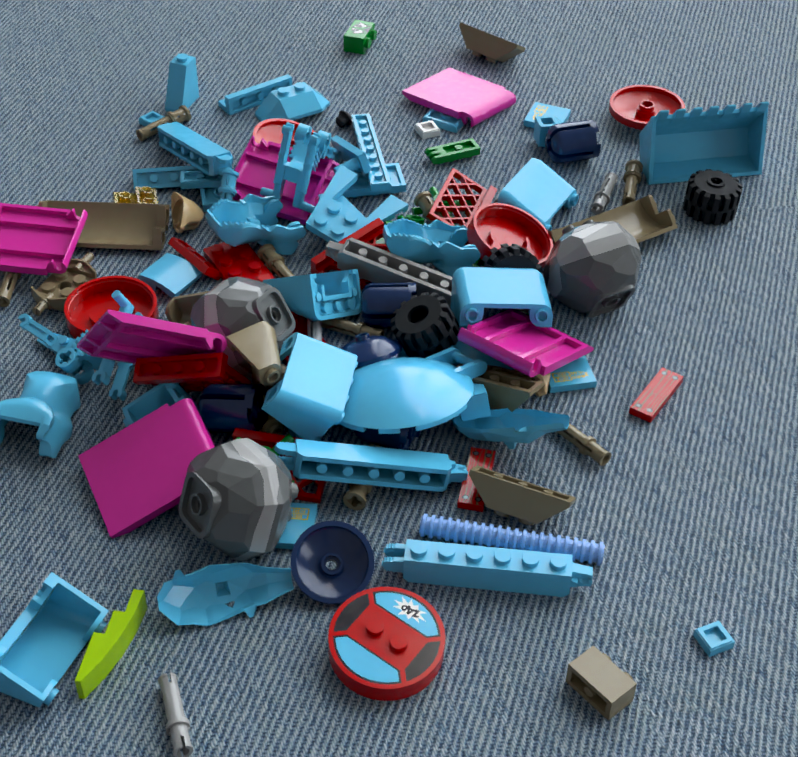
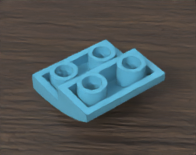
M166 253L140 273L138 278L147 283L154 291L160 288L173 298L180 295L202 276V272L189 261L174 254Z

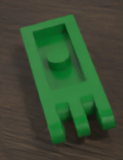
M473 138L427 148L425 154L434 165L480 155L481 148Z

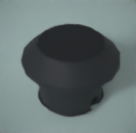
M340 111L339 116L336 117V124L342 128L345 125H351L352 118L350 114L346 111Z

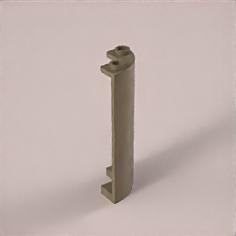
M652 195L570 224L577 227L588 220H593L594 222L614 221L626 229L636 239L637 243L678 228L671 209L659 213ZM570 225L548 232L552 238L553 247L555 242L562 237V230Z
M42 200L37 205L38 207L69 209L70 211L74 208L76 215L81 217L83 209L87 211L88 218L76 247L162 250L166 242L165 231H168L170 208L168 204Z

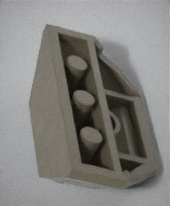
M460 22L459 24L466 48L473 50L472 54L481 58L482 55L487 56L486 60L496 64V61L505 62L525 51V48L464 23Z
M487 365V370L484 374L472 379L473 383L484 384L491 409L508 408L511 412L543 387V381L537 376L529 377L519 371Z
M478 465L470 469L469 476L487 508L493 509L494 513L499 516L509 517L511 515L519 518L518 521L526 525L538 524L568 509L576 500V497Z

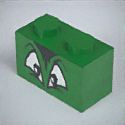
M355 19L344 34V51L364 55L366 50L370 48L373 40L376 39L377 30H375V23Z

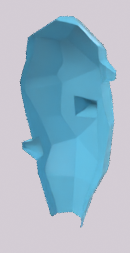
M508 408L490 410L491 416L462 421L460 415L452 420L453 425L468 438L481 441L504 442L509 449H515L517 442L529 444L546 433L567 430L569 426L568 415L532 409H515L513 412Z
M242 562L208 565L187 575H184L181 570H175L173 579L164 582L157 595L159 611L177 626L191 624L209 626L243 611L246 612L249 618L254 617L257 606L266 604L294 589L291 568L264 567ZM234 601L233 607L226 605V603Z

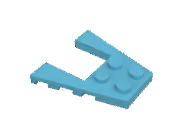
M340 165L308 218L306 229L327 242L334 241L338 243L377 218H380L383 222L394 219L395 215L399 212H406L408 210V204L391 194L367 218H364L336 201L358 178V174Z

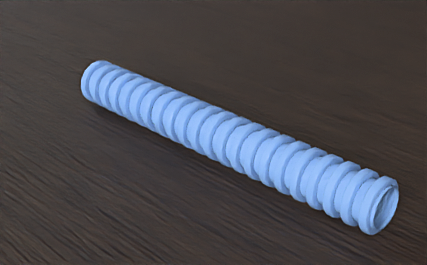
M426 513L421 517L419 528L420 537L428 535L430 539L435 536L437 540H441V538H445V541L453 539V542L457 543L459 540L462 541V544L470 542V545L478 543V546H483L484 544L487 547L495 546L496 548L573 555L572 562H575V559L579 560V563L588 561L590 565L592 562H595L597 566L602 564L605 548L604 543L601 541L597 544L595 540H591L590 543L586 542V539L578 541L576 537L572 540L569 539V536L561 538V535L553 537L551 533L548 536L544 535V532H540V534H536V531L528 533L526 529L523 532L519 531V528H515V530H511V527L503 529L501 525L498 528L494 527V524H490V526H486V523L478 525L476 521L473 524L469 523V520H465V522H461V519L453 521L451 517L448 520L444 516H440V518H436V515L428 517Z

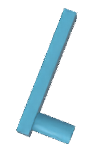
M337 135L331 138L333 148L342 151L340 156L345 162L340 165L353 172L359 170L366 174L372 171L364 151ZM340 165L333 168L334 173L337 172Z

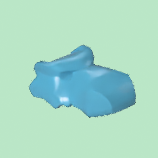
M249 193L244 199H240L239 202L220 199L206 211L205 215L206 221L213 232L222 241L233 247L257 242L261 246L272 244L277 254L292 255L299 245L297 240H300L306 234L305 228L299 221L289 223L286 227L277 224L278 219L276 215L283 208V204L275 195L259 197Z
M401 218L389 222L383 228V238L391 253L418 264L432 263L439 271L451 277L461 267H473L472 264L481 257L475 245L468 244L464 246L468 241L466 226H450L438 219L430 224L424 223L422 225L412 220Z
M34 371L26 374L20 397L0 401V445L4 438V426L9 421L39 426L36 434V439L40 440L39 455L56 458L61 446L72 435L73 425L71 417L81 405L77 379L69 375L48 371Z

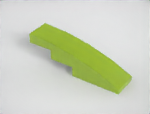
M133 589L125 612L113 611L105 633L93 632L75 678V685L80 699H85L107 677L136 635L147 611L144 590Z

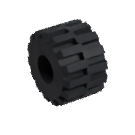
M705 169V171H696L689 178L683 201V210L686 211L689 217H693V220L701 221L703 224L713 223V225H719L720 222L727 224L729 220L732 221L736 216L742 194V184L739 183L737 178L732 177L731 174L723 173L720 170Z
M501 244V249L492 248L490 250L492 255L490 257L485 255L482 259L485 265L480 266L533 268L543 273L542 266L538 264L539 260L529 251L516 244H512V246Z
M423 292L420 296H411L409 301H404L400 304V309L394 311L393 315L395 317L390 322L391 330L398 342L401 343L408 357L426 358L450 348L458 342L457 336L460 330L458 321L445 298L439 296L438 293L433 292L429 295L428 292Z

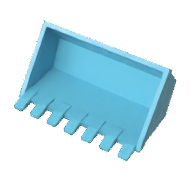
M760 102L753 108L752 103H745L739 109H735V104L727 105L723 110H719V106H711L706 112H702V107L693 108L690 113H685L686 109H677L674 114L668 115L669 110H661L656 116L650 118V121L639 133L640 162L643 164V173L647 178L646 182L651 185L689 181L693 173L699 170L705 171V169L720 170L723 173L731 174L732 177L761 175L769 102Z

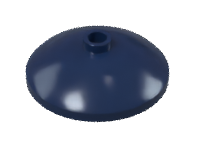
M369 333L356 335V340L349 342L341 348L357 355L358 365L356 368L387 360L402 351V345L398 341L385 336H370Z
M323 521L306 529L297 539L291 554V572L299 589L309 598L323 604H341L367 587L374 570V554L367 538L354 526L341 521ZM329 561L335 562L336 569L329 570L326 567V563Z

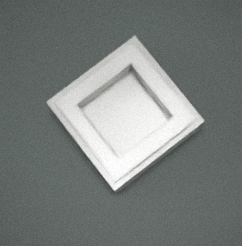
M433 120L415 124V130L422 139L440 136V129Z

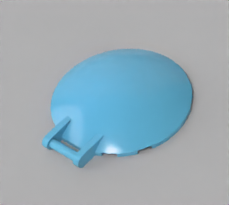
M450 347L426 358H391L354 370L352 377L354 381L348 392L349 400L345 404L343 411L345 416L339 424L360 432H364L366 428L378 429L379 434H399L402 428L415 427L416 431L440 425L458 416L467 408V402L473 400L474 397L472 379L486 372L487 363L481 359L475 360L462 354L459 349ZM458 362L463 365L460 367H456L451 364Z

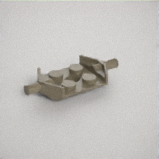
M87 252L81 259H71L65 273H52L36 290L31 286L32 296L37 303L32 312L40 316L45 309L50 310L52 308L64 311V304L69 294L83 283L97 278L96 270L89 264L94 260V254Z

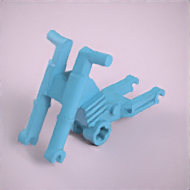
M287 122L282 127L283 137L273 181L275 184L274 189L262 187L260 195L266 197L275 195L281 200L285 181H291L296 183L293 207L312 213L315 206L304 202L311 171H316L320 159H325V157L339 163L342 151L329 146L331 133L319 130L318 133L313 132V135H311L312 127L300 123L294 136L295 145L293 144V149H291V154H289L295 125Z
M115 290L111 296L120 305L119 312L132 314L134 310L133 304L119 290ZM140 312L135 313V315L143 316ZM26 313L18 317L22 321L20 327L37 337L39 344L56 354V365L65 373H68L69 376L75 377L78 384H86L91 379L97 385L101 382L104 385L109 384L116 360L93 357L77 348V343L89 331L88 329L85 330V333L80 334L81 337L78 336L76 339L50 331L34 321ZM120 361L117 364L118 369L112 388L109 391V396L113 400H117L118 396L124 401L127 397L125 387L134 365Z

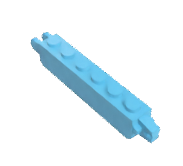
M179 122L164 123L157 126L159 146L208 176L221 175V170L225 169L233 170V156L227 149Z
M295 439V443L277 442L274 449L279 455H286L278 457L281 458L288 470H292L293 475L299 479L443 492L447 490V486L451 482H463L467 480L468 476L465 465L456 464L455 461L449 460L448 454L304 439Z
M406 539V544H387L384 547V553L387 557L382 560L381 565L386 571L403 573V578L413 583L556 597L569 595L570 587L591 586L593 579V567L572 562L573 555L412 539Z

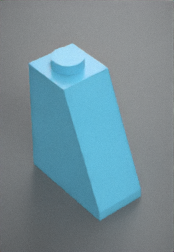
M181 53L170 61L165 111L168 112L179 109L181 105L189 108L199 97L196 58Z

